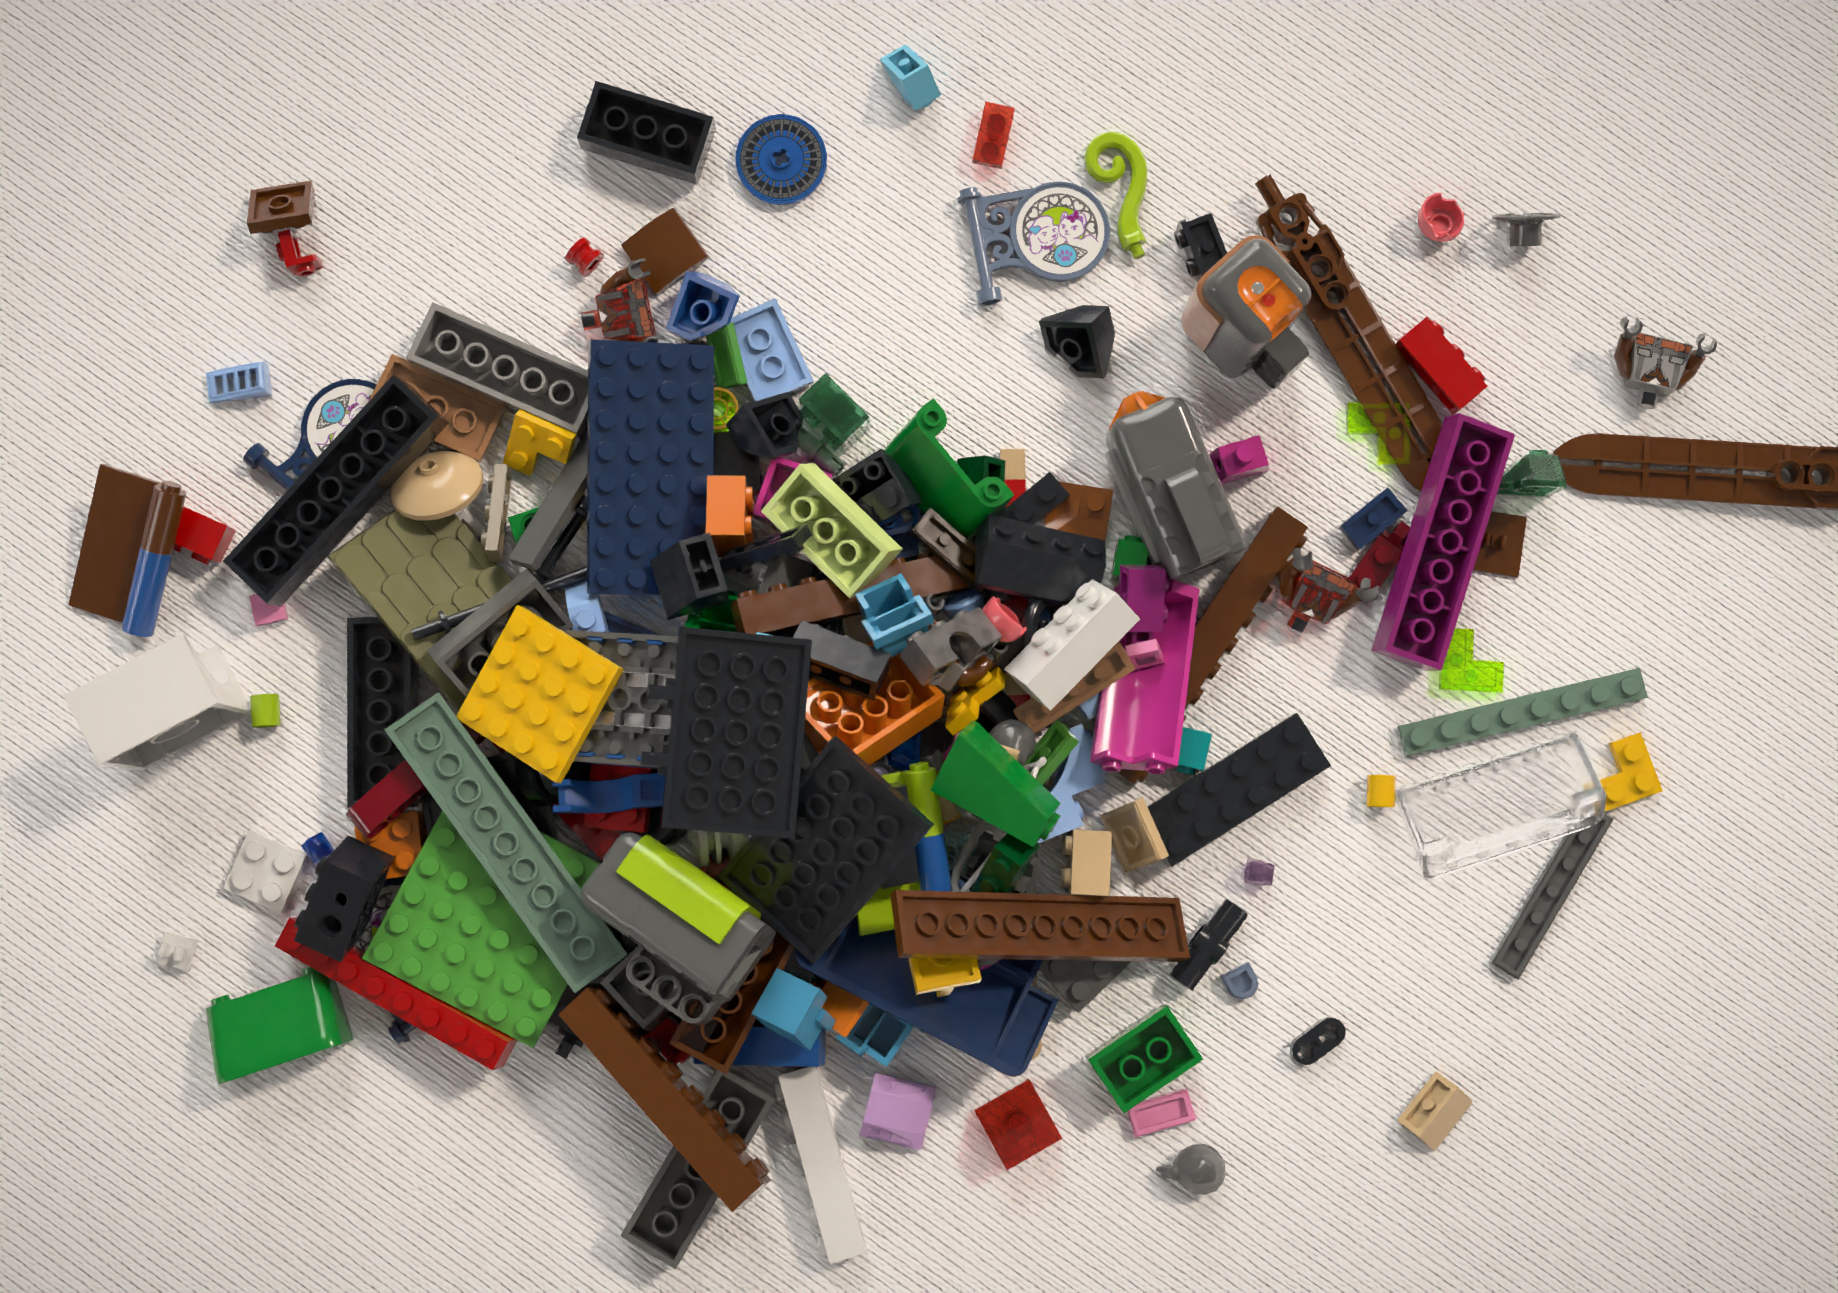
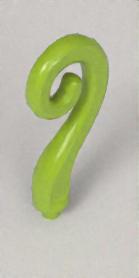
M1105 132L1095 137L1087 146L1084 160L1089 175L1096 181L1113 183L1118 181L1125 173V162L1121 156L1117 155L1113 158L1111 169H1102L1098 164L1100 153L1106 149L1113 148L1120 150L1127 157L1132 175L1128 191L1118 215V236L1125 252L1131 251L1134 260L1140 259L1145 256L1142 245L1145 244L1146 239L1140 227L1138 215L1146 191L1147 163L1143 152L1130 137L1117 132Z

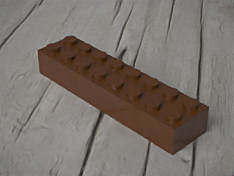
M587 987L558 1015L732 1212L743 1208L772 1181L767 1175L770 1172L769 1168L758 1157L753 1159L746 1152L748 1148L746 1142L737 1133L731 1135L724 1127L727 1123L724 1117L716 1109L713 1108L710 1111L702 1102L705 1097L701 1091L693 1084L688 1086L681 1078L684 1074L682 1070L672 1060L667 1062L660 1055L662 1051L660 1045L652 1037L649 1036L647 1039L638 1030L641 1026L629 1013L625 1015L617 1006L619 1003L607 990Z

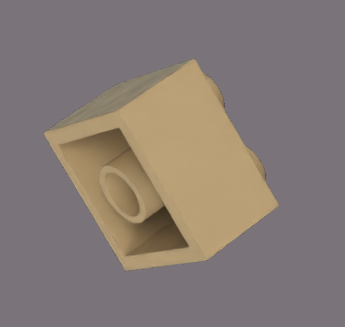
M1069 831V836H1063L1062 855L1068 856L1067 868H1062L1061 887H1066V894L1109 896L1112 832Z

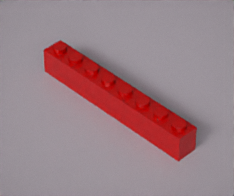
M297 917L288 919L275 944L276 948L492 1071L505 1066L518 1040L362 959L366 951L357 946H354L343 961L339 962L294 941L298 928L294 927Z

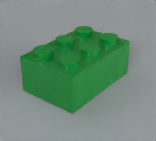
M1164 1003L1085 1056L1123 1113H1126L1204 1060L1168 1005Z

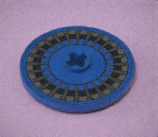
M787 114L770 115L753 123L740 138L735 156L736 169L744 187L757 199L774 205L793 204L810 196L821 184L827 168L826 147L818 131L805 120ZM782 153L786 154V159L789 162H783L781 166H777L774 157H780Z

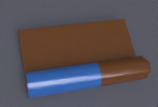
M103 463L99 465L68 603L69 606L123 623L122 630L128 634L139 637H151L154 635L187 495L181 489L182 486L171 481H162L161 483Z

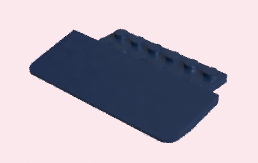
M960 876L959 878L963 880L965 883L968 881V879ZM857 915L814 964L797 949L795 951L796 962L803 969L1011 1077L1020 1076L1028 1068L1058 1003V999L1031 986L1043 960L1001 959L991 967L980 971L982 979L980 983L954 987L950 995L937 997L936 991L916 995L909 959L898 958L895 929L861 936L859 935Z

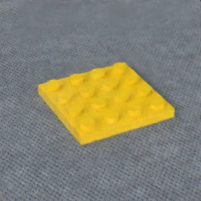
M517 605L456 717L555 783H562L624 669L525 607Z

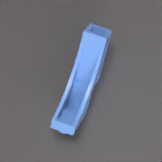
M1082 724L1069 728L1070 732L1079 740V743L1062 761L1057 775L1048 789L1061 803L1056 811L1061 817L1046 840L1083 826L1081 820L1084 818L1082 808L1078 801L1073 800L1072 795L1105 782L1103 776L1106 775V772L1101 768L1102 765L1090 762L1093 739L1087 729L1084 730ZM1040 838L1037 843L1044 842V840Z

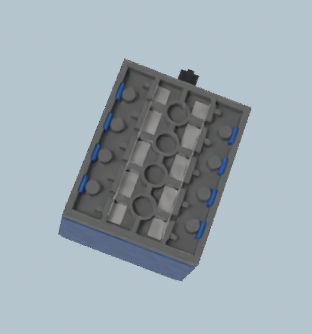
M566 630V634L624 669L573 762L658 769V766L640 765L641 751L662 753L663 745H668L671 709L666 708L667 700L646 698L647 686L649 684L665 686L666 678H674L678 636Z

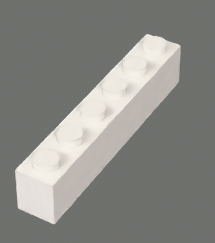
M799 1067L779 1073V1081L774 1082L779 1101L785 1100L788 1112L783 1113L787 1132L793 1131L796 1143L791 1144L795 1162H802L805 1174L800 1175L804 1194L810 1193L813 1206L808 1207L813 1226L819 1224L822 1237L817 1238L820 1254L822 1257H828L829 1264L867 1254L866 1242L818 1068Z

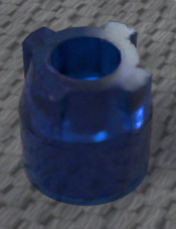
M323 832L308 838L301 845L315 867L323 856L328 857L335 850Z

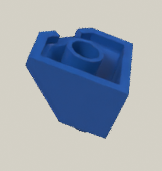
M686 271L665 329L689 341H695L730 324L740 295L729 284L710 275Z

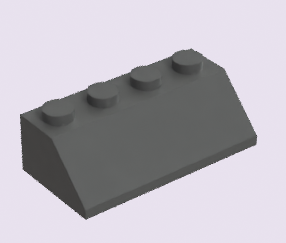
M527 569L427 650L437 665L465 697L470 692L517 605L525 607L563 632L574 626L544 587Z

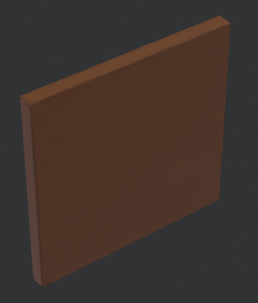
M1491 511L1473 570L1518 578L1527 517Z

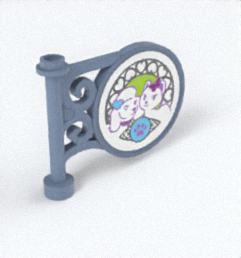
M1056 181L1044 183L1035 188L983 197L976 187H969L959 191L960 196L957 200L959 204H965L982 288L976 292L979 306L993 305L1003 300L1000 287L993 286L991 274L994 271L1015 267L1025 269L1035 276L1048 281L1067 282L1079 279L1090 273L1100 263L1106 253L1110 241L1108 215L1101 202L1090 191L1077 184ZM1020 200L1012 216L1009 210L1003 206L993 208L990 213V220L996 223L998 219L996 215L1000 214L1004 218V223L1001 225H993L986 219L985 210L989 206ZM1009 229L1010 238L1002 233L1006 232ZM994 242L1004 243L1007 246V252L999 253L1002 247L996 245L992 250V256L997 261L989 264L986 247ZM1013 252H1014L1015 256L1017 257V259H1015V258H1010V257L1012 256Z

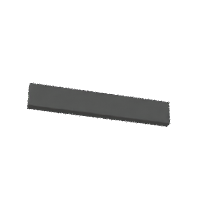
M588 429L508 557L512 564L537 571L586 491Z
M1583 803L1489 961L1490 964L1514 979L1519 980L1614 820L1613 818L1592 805Z

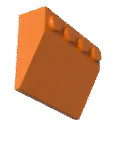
M871 641L866 643L869 646H874ZM900 654L891 657L889 673L875 701L820 680L810 679L808 681L804 732L818 754L834 736H837L868 765H871L941 718L945 695L935 685L928 683L922 686L901 659Z

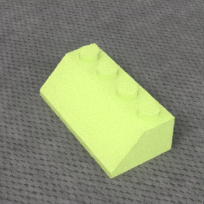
M815 463L799 464L761 510L782 532L807 524L812 536L803 544L804 549L801 551L849 598H852L883 573L902 550Z

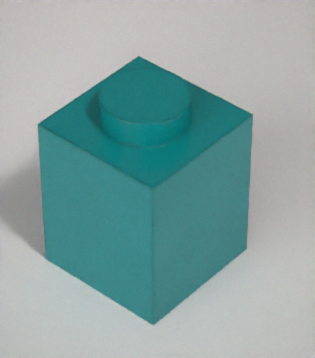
M1183 727L1176 772L1195 776V771H1204L1212 733Z

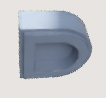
M1249 962L1220 975L1227 991L1235 998H1250L1258 988V979Z

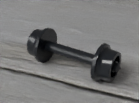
M583 495L573 510L575 514L537 571L526 568L539 583L554 578L550 575L551 571L584 521L587 520V496Z

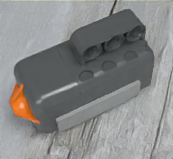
M1139 391L1125 397L1106 434L1105 441L1109 451L1106 452L1105 457L1142 543L1146 545L1151 564L1166 569L1169 581L1173 579L1178 580L1245 550L1248 545L1186 403L1178 397L1164 398L1145 391Z

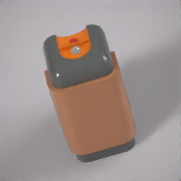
M1258 235L1248 236L1232 248L1198 281L1182 313V328L1188 337L1227 377L1237 378L1253 369L1269 387L1276 389L1309 356L1307 347L1290 328L1309 304L1311 289L1307 282L1292 268L1285 255L1270 240Z

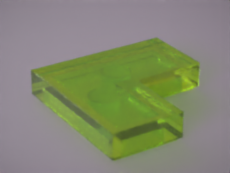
M1348 402L1346 404V435H1377V465L1410 464V438L1405 428H1403L1404 458H1392L1386 449V427H1373L1363 410L1364 408L1393 409L1389 403L1361 404L1360 402ZM1394 403L1399 413H1404V421L1410 430L1409 417L1404 410L1402 411L1403 407L1400 403ZM1404 403L1409 410L1410 403ZM1376 412L1373 415V420L1377 424H1382L1386 419L1383 412ZM1392 427L1388 435L1391 439L1395 440L1401 436V431L1397 427Z
M1455 628L1442 671H1439V690L1503 693L1504 662L1473 660L1474 629Z

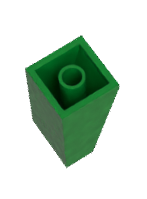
M975 721L968 724L958 734L930 789L932 792L1032 847L1037 844L1040 838L1046 841L1061 815L1056 813L1061 803Z

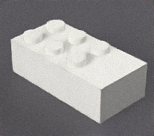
M1092 579L1077 590L1076 596L1067 605L1062 606L1056 611L1054 619L1045 628L1039 629L1032 636L1031 642L1004 670L1028 695L1051 711L1140 618L1116 592Z

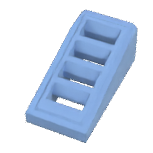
M264 361L206 372L210 404L272 396L269 365ZM251 374H256L257 386L252 387ZM244 375L246 389H241L240 376ZM228 377H233L234 391L229 392ZM221 378L223 393L217 394L216 379Z

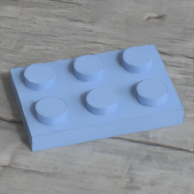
M776 298L732 317L730 323L734 322L747 385L754 401L785 392L791 394L814 384V380Z

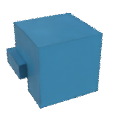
M901 573L855 594L863 618L861 622L866 634L876 649L881 648L885 652L890 653L891 657L904 651L907 647L906 640L918 631L923 633L929 631L928 625L934 623L932 613L920 595L913 597L912 590Z
M778 968L751 1013L768 1030L808 1050H811L822 1028L830 1032L836 1022L826 1010L822 1009L827 996L820 988Z
M869 1004L848 1036L845 1038L838 1033L836 1039L861 1057L864 1053H867L887 1067L914 1026Z

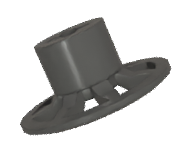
M1509 213L1492 216L1494 220L1508 221L1510 223V246H1541L1542 223L1545 220L1561 218V215L1557 213H1523V216Z

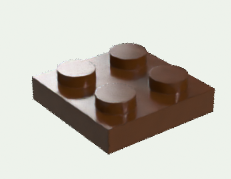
M312 180L250 190L247 226L250 234L260 232L266 234L284 228L298 229L312 224L315 195Z

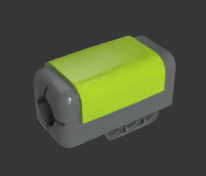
M635 833L622 834L615 840L602 858L604 859L603 862L597 865L581 890L582 903L591 912L640 946L627 964L626 976L628 980L682 1020L695 1026H703L711 1021L722 1004L729 1002L735 996L770 946L776 931L760 920L761 913L650 835L641 837ZM648 964L651 969L650 975L646 980L640 981L637 977V971L642 965ZM669 983H675L677 987L676 995L666 1000L663 995L665 986ZM701 1001L703 1004L702 1014L698 1018H691L689 1014L690 1006L694 1002Z

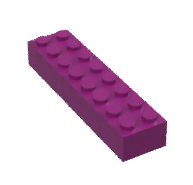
M1461 413L1444 417L1373 642L1372 652L1424 671H1442L1514 441V433Z

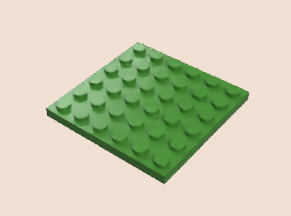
M442 810L362 959L534 1048L568 983ZM540 831L582 889L597 865L601 863Z

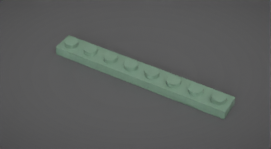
M1636 668L1400 725L1397 728L1404 755L1410 756L1648 698L1641 670Z

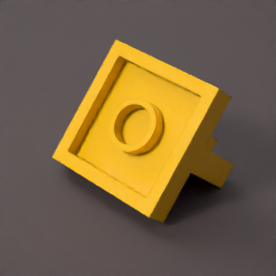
M908 958L916 995L936 991L937 997L951 994L954 987L980 983L982 980L977 959Z

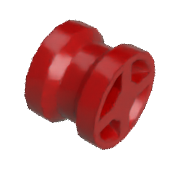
M583 237L569 249L565 260L569 264H575L578 267V272L585 277L598 267L604 254L599 249H593L591 242L586 237Z

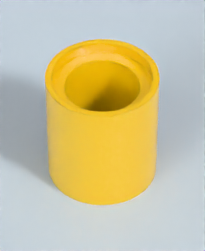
M1367 775V807H1395L1396 776Z

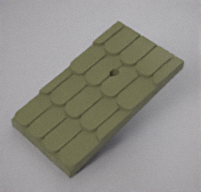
M393 509L329 554L327 558L457 712H459L466 697L427 652L429 648L445 636L444 631L414 641L411 629L438 620V611L440 610L446 616L485 603L512 580L496 562H489L486 551L481 549V543L469 528L460 521L456 514L435 520H414L401 515L396 509Z

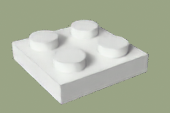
M248 830L223 889L279 913H284L309 854L255 831Z

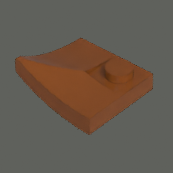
M1058 481L1069 493L1070 498L1046 517L1044 527L1106 541L1114 490Z

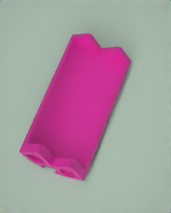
M1174 579L1169 581V589L1165 592L1164 604L1168 610L1167 622L1163 623V632H1153V639L1157 640L1161 648L1164 663L1133 670L1099 692L1090 762L1102 765L1101 768L1108 772H1119L1121 769L1145 770L1151 774H1164L1165 769L1178 766L1199 588ZM1119 584L1116 585V586H1114V590H1113V591L1116 592L1118 595H1119ZM1137 632V639H1143V632ZM1125 634L1118 642L1121 643V645L1123 646V648H1124L1125 651H1126V647H1125V646H1126V634Z

